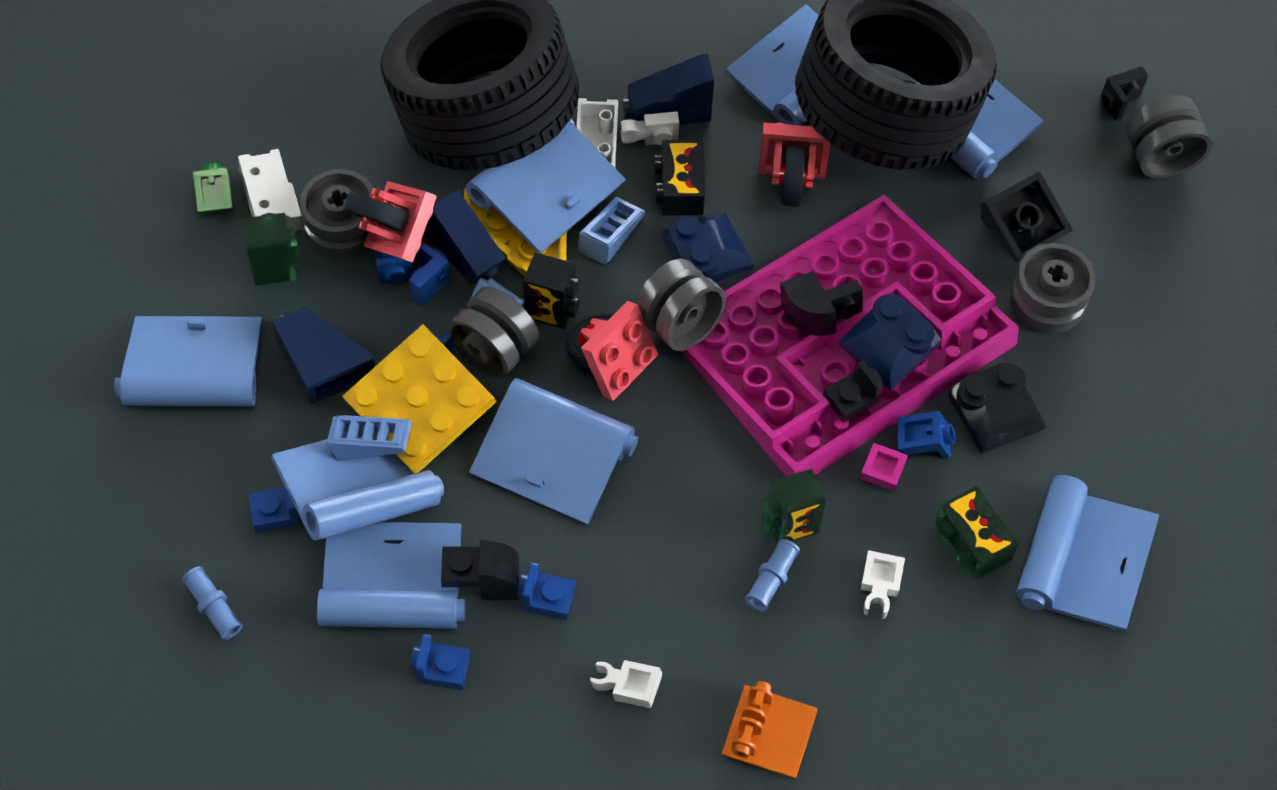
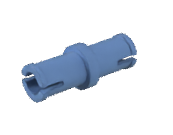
M787 539L779 540L768 562L760 566L758 570L759 577L749 594L745 597V602L752 609L760 612L766 611L777 589L785 585L788 579L787 572L800 554V549L795 543Z
M202 566L194 567L186 572L182 577V582L198 602L197 609L201 615H207L220 634L221 639L227 640L238 634L243 625L227 605L225 593L216 589Z

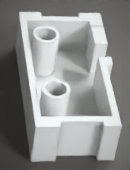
M579 98L577 129L615 167L618 100L607 99V102L587 101L586 98Z
M279 149L270 150V153L250 156V154L238 156L239 172L257 237L270 236L271 232L287 229L290 232L302 230V215L293 185L287 180Z

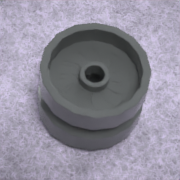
M1173 95L1146 104L1131 116L1125 128L1131 146L1136 151L1135 155L1143 174L1151 178L1176 176L1192 169L1209 155L1213 146L1205 124L1202 123V118L1195 101L1187 96Z
M335 169L325 171L313 177L305 185L300 197V207L306 238L314 250L327 257L343 259L355 257L369 249L364 247L369 232L358 228L361 217L355 216L343 209L349 192L367 197L370 196L373 186L367 178L355 171Z
M1058 243L1038 245L1028 251L1019 264L1017 277L1012 286L1010 302L1014 314L1024 325L1043 333L1055 334L1066 332L1078 325L1086 312L1088 301L1095 287L1096 275L1091 262L1082 252L1069 245Z
M680 258L669 261L651 275L640 290L635 304L639 306L646 326L650 331L656 332L659 338L672 350L684 351L703 341L715 328L726 306V294L712 279L705 277L701 270L689 260Z
M481 287L467 303V309H461L447 324V332L453 336L454 346L471 364L484 373L499 378H504L519 362V355H525L539 340L537 326L527 311L513 298L492 287Z

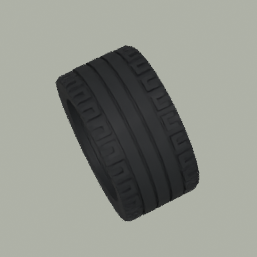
M433 0L421 6L401 22L388 39L381 57L380 66L383 80L410 146L422 158L437 166L449 169L482 170L499 167L528 156L545 146L562 131L570 121L578 104L580 86L559 18L555 9L547 0ZM499 70L484 78L463 83L480 74Z
M826 0L815 22L795 77V94L805 118L815 131L839 150L853 158L875 166L897 170L922 169L946 161L960 150V147L964 145L995 80L997 71L996 54L982 26L971 14L952 0ZM869 63L880 64L901 71L921 85L904 82L888 76Z

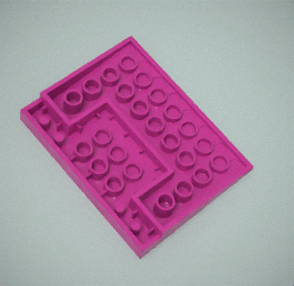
M882 195L724 291L726 294V306L715 328L703 341L681 352L788 480L797 488L897 423L898 417L908 416L960 382L963 378L971 375L1017 345L1019 327L996 306V296L887 196ZM813 271L825 291L857 279L863 289V312L857 313L851 318L836 321L835 334L826 336L807 334L791 323L781 306L780 282ZM885 294L897 295L932 324L934 330L941 338L940 345L891 392L883 385L877 404L843 423L831 408L830 402L823 396L825 388L853 373L857 363L855 359L839 346V342L872 310L876 299Z

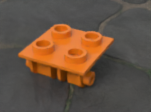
M757 681L756 686L752 687L744 685L721 755L796 779L818 708L773 694L770 691L772 686L764 681Z

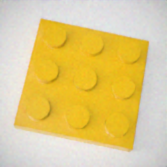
M424 324L342 396L359 416L410 420L412 424L406 451L396 455L414 474L419 473L496 403L495 398ZM389 433V441H392L394 433Z

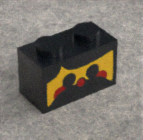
M662 140L661 154H655V174H661V182H656L655 197L656 202H662L663 216L703 215L705 188L702 140Z
M537 252L534 253L523 279L524 309L534 321L565 329L569 317L575 318L580 304V298L576 297L580 279L575 278V263Z

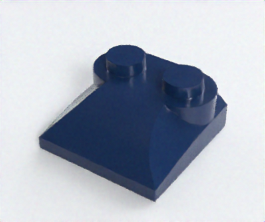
M726 212L701 218L680 216L672 221L670 228L663 230V239L675 260L680 258L689 260L701 270L705 277L712 279L714 282L754 268V263Z
M885 294L876 299L872 310L839 342V346L857 362L864 360L869 368H874L879 373L883 385L891 392L940 345L941 338L934 330L932 324L904 299L894 294Z

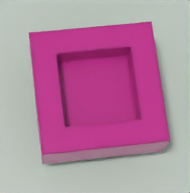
M873 443L860 479L894 492L908 455Z

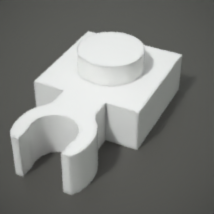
M678 111L645 114L644 121L632 119L621 121L622 143L627 144L644 140L645 145H662V140H678Z
M868 550L860 589L871 592L865 600L863 608L865 615L868 616L871 604H879L883 608L881 619L886 618L890 607L887 595L898 597L905 558Z
M624 660L621 670L614 669L607 662L601 661L595 664L599 673L607 674L604 679L590 678L592 687L595 690L608 691L614 689L612 694L615 701L646 708L652 707L663 675L660 667Z

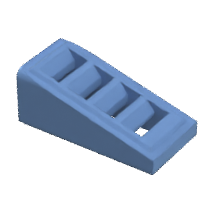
M615 197L580 232L578 252L602 265H606L644 217L645 211ZM617 213V214H619V215H621V216L627 218V220H624V219H622V218H620V217H618V216H616V215H614V214Z
M334 416L327 444L337 460L405 453L412 423L409 419ZM389 433H394L392 441L388 440Z

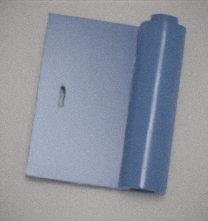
M807 4L725 69V73L778 122L787 125L802 126L808 121L801 110L795 94V77L813 27L819 16Z
M911 79L904 80V82L921 85L919 82L915 83ZM994 80L964 145L960 147V150L951 159L974 179L986 178L996 169L998 162L1042 126L1044 120L998 81Z
M571 118L562 131L545 146L517 161L499 167L484 169L466 184V191L479 208L488 211L494 207L537 253L541 254L620 187L626 179L576 128Z
M135 316L121 377H116L114 381L115 399H120L123 406L254 407L257 392L255 365L263 318Z
M515 378L500 404L469 473L588 525L617 461H621L625 455L631 457L637 446L638 437L634 435L635 428Z
M326 439L277 452L271 456L292 502L313 540L324 539L437 506L444 495V486L438 475H434L430 470L414 474L396 454L337 460L329 448Z
M1057 475L1053 477L1016 591L1017 597L1029 609H1045L1126 632L1159 520V514L1088 496V489L1083 481L1068 475Z
M379 522L327 537L323 589L319 590L317 602L318 626L456 629L457 622H464L465 599H458L459 587H442L441 585L442 546H461L462 524Z

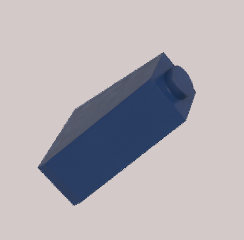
M701 54L628 84L627 98H622L624 118L644 121L645 114L678 111L679 125L711 121L714 77L709 55Z
M457 189L434 204L433 213L427 222L424 234L446 255L448 260L470 284L479 278L489 280L500 272L498 266L506 258L460 191Z
M305 307L297 311L286 312L280 318L272 321L276 340L311 405L353 387L375 367L373 356L369 351Z

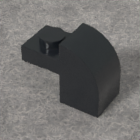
M813 271L780 282L781 306L791 323L807 334L817 336L835 334L836 321L848 319L857 313L863 312V289L857 279L825 291Z
M480 540V547L442 546V587H479L481 600H519L517 595L520 568L519 554L514 548L500 542Z

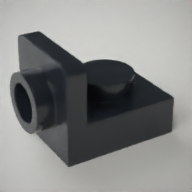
M1143 66L1107 77L1100 96L1101 103L1104 109L1111 113L1115 121L1122 119L1128 102L1135 100L1141 95L1148 78V74Z
M860 360L855 364L853 373L825 388L823 396L830 402L831 408L844 423L879 402L883 388L882 379L874 368H869L864 360Z

